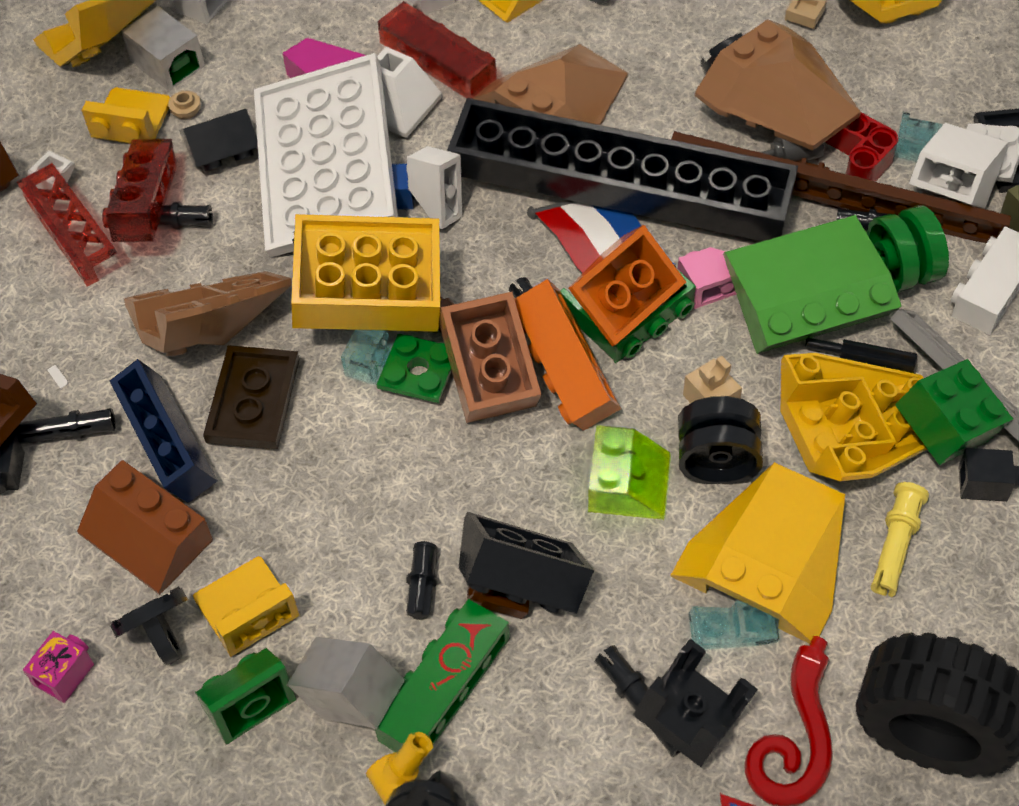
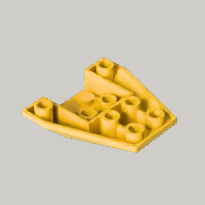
M819 353L784 355L781 359L780 412L808 471L837 481L873 478L926 451V446L895 406L919 380L923 379V376Z

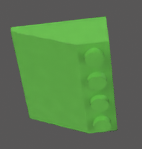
M856 215L723 253L757 354L800 342L808 337L813 338L888 316L902 307L891 273Z

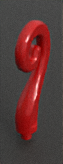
M813 636L809 646L801 645L798 648L793 660L790 676L793 699L810 743V759L804 774L800 779L790 784L776 783L766 775L763 763L765 757L771 753H777L784 759L783 769L786 773L794 774L800 768L802 763L801 752L798 746L784 735L771 734L762 736L753 743L745 758V775L749 786L760 799L772 806H795L808 801L823 787L831 769L833 758L832 740L819 697L820 683L829 663V658L824 653L828 642L819 636Z

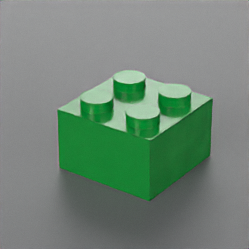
M968 359L919 380L895 404L939 466L962 455L965 448H977L990 441L1013 420V417L1006 410L1003 403L997 398L981 377L979 371L975 369Z

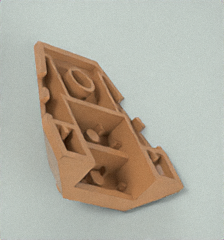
M769 19L720 51L695 91V97L717 114L728 117L729 114L746 120V125L756 128L757 125L775 131L774 136L810 150L816 149L859 118L861 114L859 108L815 47L789 27Z
M578 44L494 80L472 99L600 125L603 123L611 103L615 101L627 79L628 73L585 46Z
M264 271L222 279L223 282L201 286V283L190 284L189 289L172 293L168 289L126 297L124 302L141 342L154 348L155 351L166 353V356H176L186 353L187 347L197 344L225 345L292 285L291 278Z

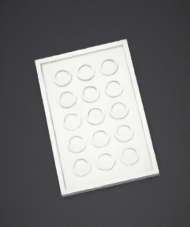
M375 53L254 89L265 251L270 258L294 251L292 239L294 238L293 232L295 231V214L398 217L380 60Z

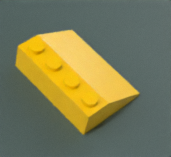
M295 214L291 300L292 328L438 332L440 316L439 219Z

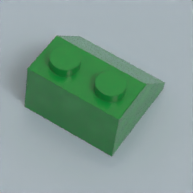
M267 648L258 653L248 654L239 661L236 667L223 675L211 677L203 684L201 689L195 692L203 710L226 745L297 700L294 691L287 685L290 679L285 666Z

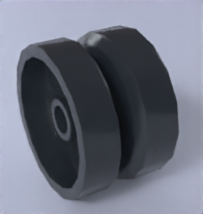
M711 396L695 400L685 406L679 413V470L685 477L702 484L732 485L756 476L763 468V449L760 440L761 413L755 405L740 398Z

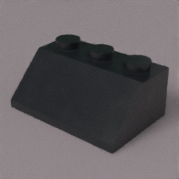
M468 511L466 512L458 568L470 588L482 593H489L490 590L502 592L506 598L521 604H525L527 600L537 602L545 610L556 614H561L563 610L577 614L594 570L573 543Z

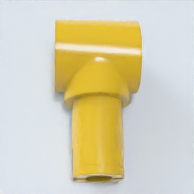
M415 732L413 735L411 733L398 753H390L381 757L367 770L366 777L385 805L395 788L405 782L415 781L417 778L419 766L433 749V743L426 734Z

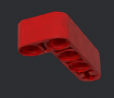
M861 112L859 118L825 141V143L849 155L845 174L876 182L893 163L898 135L892 128Z

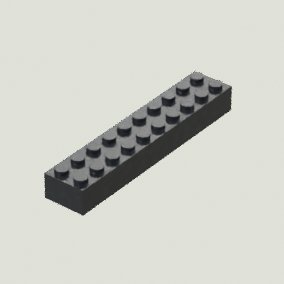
M467 98L447 149L449 152L460 154L461 177L758 241H766L782 236L798 170L797 165Z

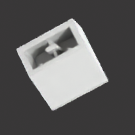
M944 123L921 150L909 184L985 209L1010 143Z

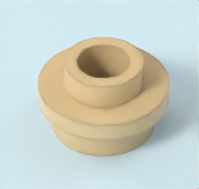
M180 91L169 99L168 106L170 112L176 117L189 119L198 113L201 101L195 92Z

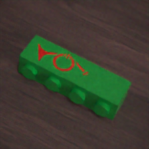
M469 598L461 609L456 608L453 610L446 621L443 634L438 640L433 639L426 646L422 655V662L414 672L410 670L403 677L405 681L399 689V693L391 703L380 725L375 729L377 740L398 753L411 733L414 735L415 732H422L431 739L434 745L509 641V622Z

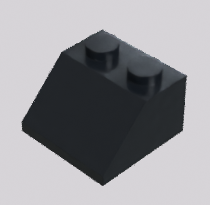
M247 108L179 130L194 167L202 166L204 171L222 166L221 159L234 156L235 161L253 156L252 149L258 147L257 137Z

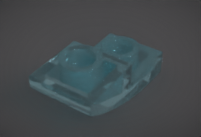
M735 601L731 608L693 606L688 613L691 638L705 650L760 646L778 642L780 639L777 619L742 601Z

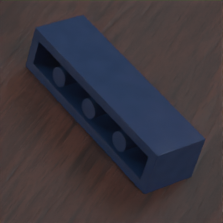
M137 359L109 381L166 490L185 502L190 503L218 481L161 375Z

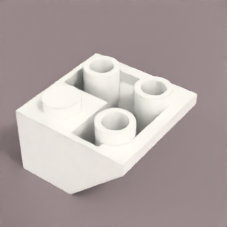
M385 47L377 57L380 60L387 128L389 131L407 138L440 101L442 92L412 57Z

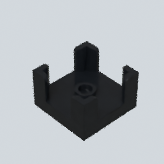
M689 639L676 656L668 671L662 678L658 676L648 688L633 716L699 767H702L742 714L758 688L744 678H740L729 695L695 670L706 651L692 639Z

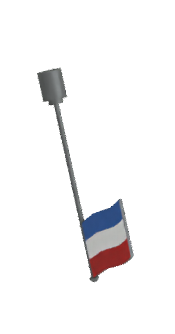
M775 136L774 142L770 144V150L760 153L795 162L800 161L802 158H806L809 161L823 157L824 143L816 149L810 150ZM571 200L535 209L531 206L527 210L529 218H537L557 238L581 274L618 239L641 226L632 213Z

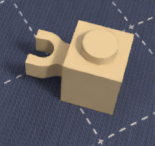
M721 355L716 360H710L685 376L683 396L690 403L711 396H730L741 399L742 387L730 376L731 364Z

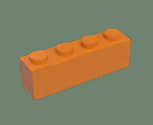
M546 279L515 298L524 334L527 333L531 341L528 345L529 352L538 364L542 362L547 372L543 375V379L553 394L557 392L562 404L558 405V409L566 423L569 425L573 423L580 429L585 430L619 411L621 407L561 291L550 280Z

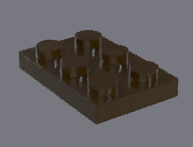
M228 345L203 434L205 442L209 444L278 450L300 361L298 351Z

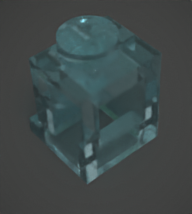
M903 112L894 157L917 162L921 150L942 127V124L909 118L910 113Z
M354 330L341 356L344 375L376 385L380 377L379 367L384 368L390 353V347H387L389 334L385 330Z

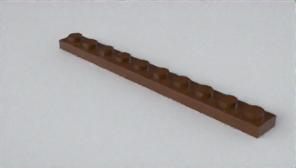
M674 131L671 140L797 165L794 196L849 210L869 212L871 208L877 209L876 213L896 215L904 209L918 205L926 206L935 214L944 234L986 244L991 236L997 238L1005 226L1008 228L1010 226V215L918 193Z

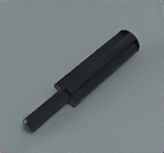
M808 337L805 343L806 348L839 354L840 358L910 373H914L918 361L917 353L846 339L843 340V344Z

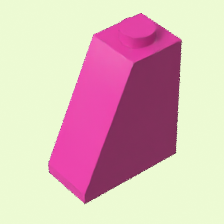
M311 38L302 40L282 53L286 75L290 78L366 56Z

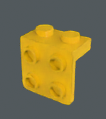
M116 87L110 90L104 103L86 101L81 111L91 137L152 147L169 110L168 103L170 97L164 94Z

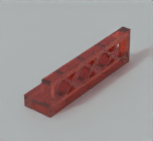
M51 163L17 181L27 204L84 284L88 287L98 282L99 279L93 267L116 255L117 252L54 164ZM50 177L55 179L51 190L38 189L36 187L37 184ZM56 199L70 201L67 211L53 210ZM71 221L86 222L83 232L68 231ZM87 242L101 243L104 246L89 256H86L84 253Z

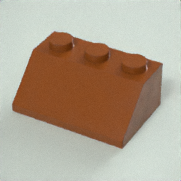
M121 460L95 485L77 530L80 536L159 595L213 541L205 518L124 460Z

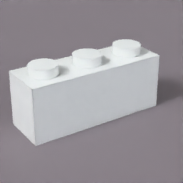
M1006 226L997 238L990 237L982 252L984 258L982 261L976 259L973 262L966 277L969 279L966 285L960 282L951 297V302L955 303L951 317L988 335H991L1019 292V232Z

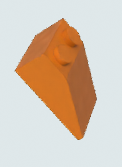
M642 225L623 235L604 251L568 289L611 346H615L682 287L686 281L645 225Z

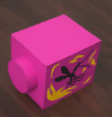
M52 631L23 668V671L33 686L65 704L94 663L87 653L89 647L85 642L72 634H69L66 638Z

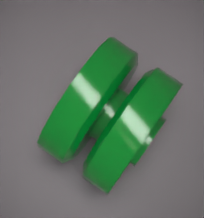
M918 205L904 209L898 215L887 214L874 218L869 223L867 235L890 271L897 293L912 289L917 283L925 285L941 280L946 276L949 267L947 241L940 222L929 208Z

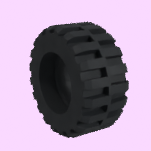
M913 632L903 633L899 637L892 636L875 647L871 653L855 707L860 726H863L864 732L870 738L876 739L879 746L885 750L890 749L895 752V756L903 760L908 759L917 763V766L926 769L930 767L939 770L940 773L949 775L957 773L963 777L974 778L976 775L990 777L994 776L997 772L1002 774L1019 761V670L1015 666L1007 665L1006 659L996 653L992 655L986 652L982 646L974 643L972 645L960 642L959 638L947 636V638L937 637L936 633L924 632L922 635H915Z

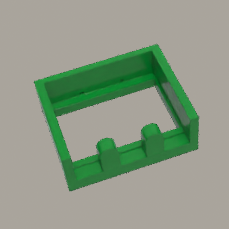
M680 272L686 283L671 295L673 298L650 314L615 346H611L577 299L565 288L560 291L579 328L607 353L614 363H617L624 357L631 358L636 355L641 349L642 344L651 337L658 338L661 336L668 325L679 317L681 319L687 316L695 304L696 285Z

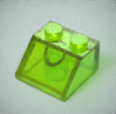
M596 425L588 490V512L664 520L670 452L636 429Z

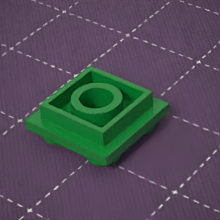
M397 334L376 384L377 389L439 403L452 372L445 343L432 342L415 338L411 335ZM417 366H423L428 369L421 375L410 373V370Z

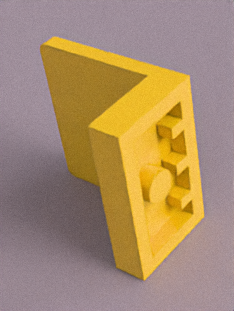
M260 556L255 557L193 594L194 601L230 657L300 616L293 593L286 583L279 584Z

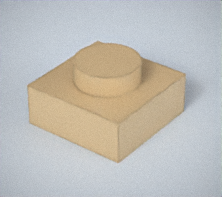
M792 0L786 10L785 20L814 29L826 8L827 0Z

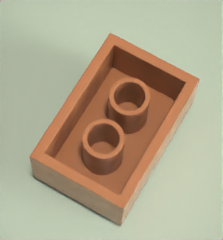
M507 292L441 307L439 325L466 423L537 407L542 394L513 293Z

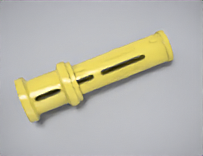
M912 482L896 484L893 492L896 497L894 506L887 513L885 519L888 533L882 548L876 574L870 587L874 593L886 596L888 589L890 597L896 595L909 542L912 535L920 529V511L922 505L926 504L929 498V493L924 487Z

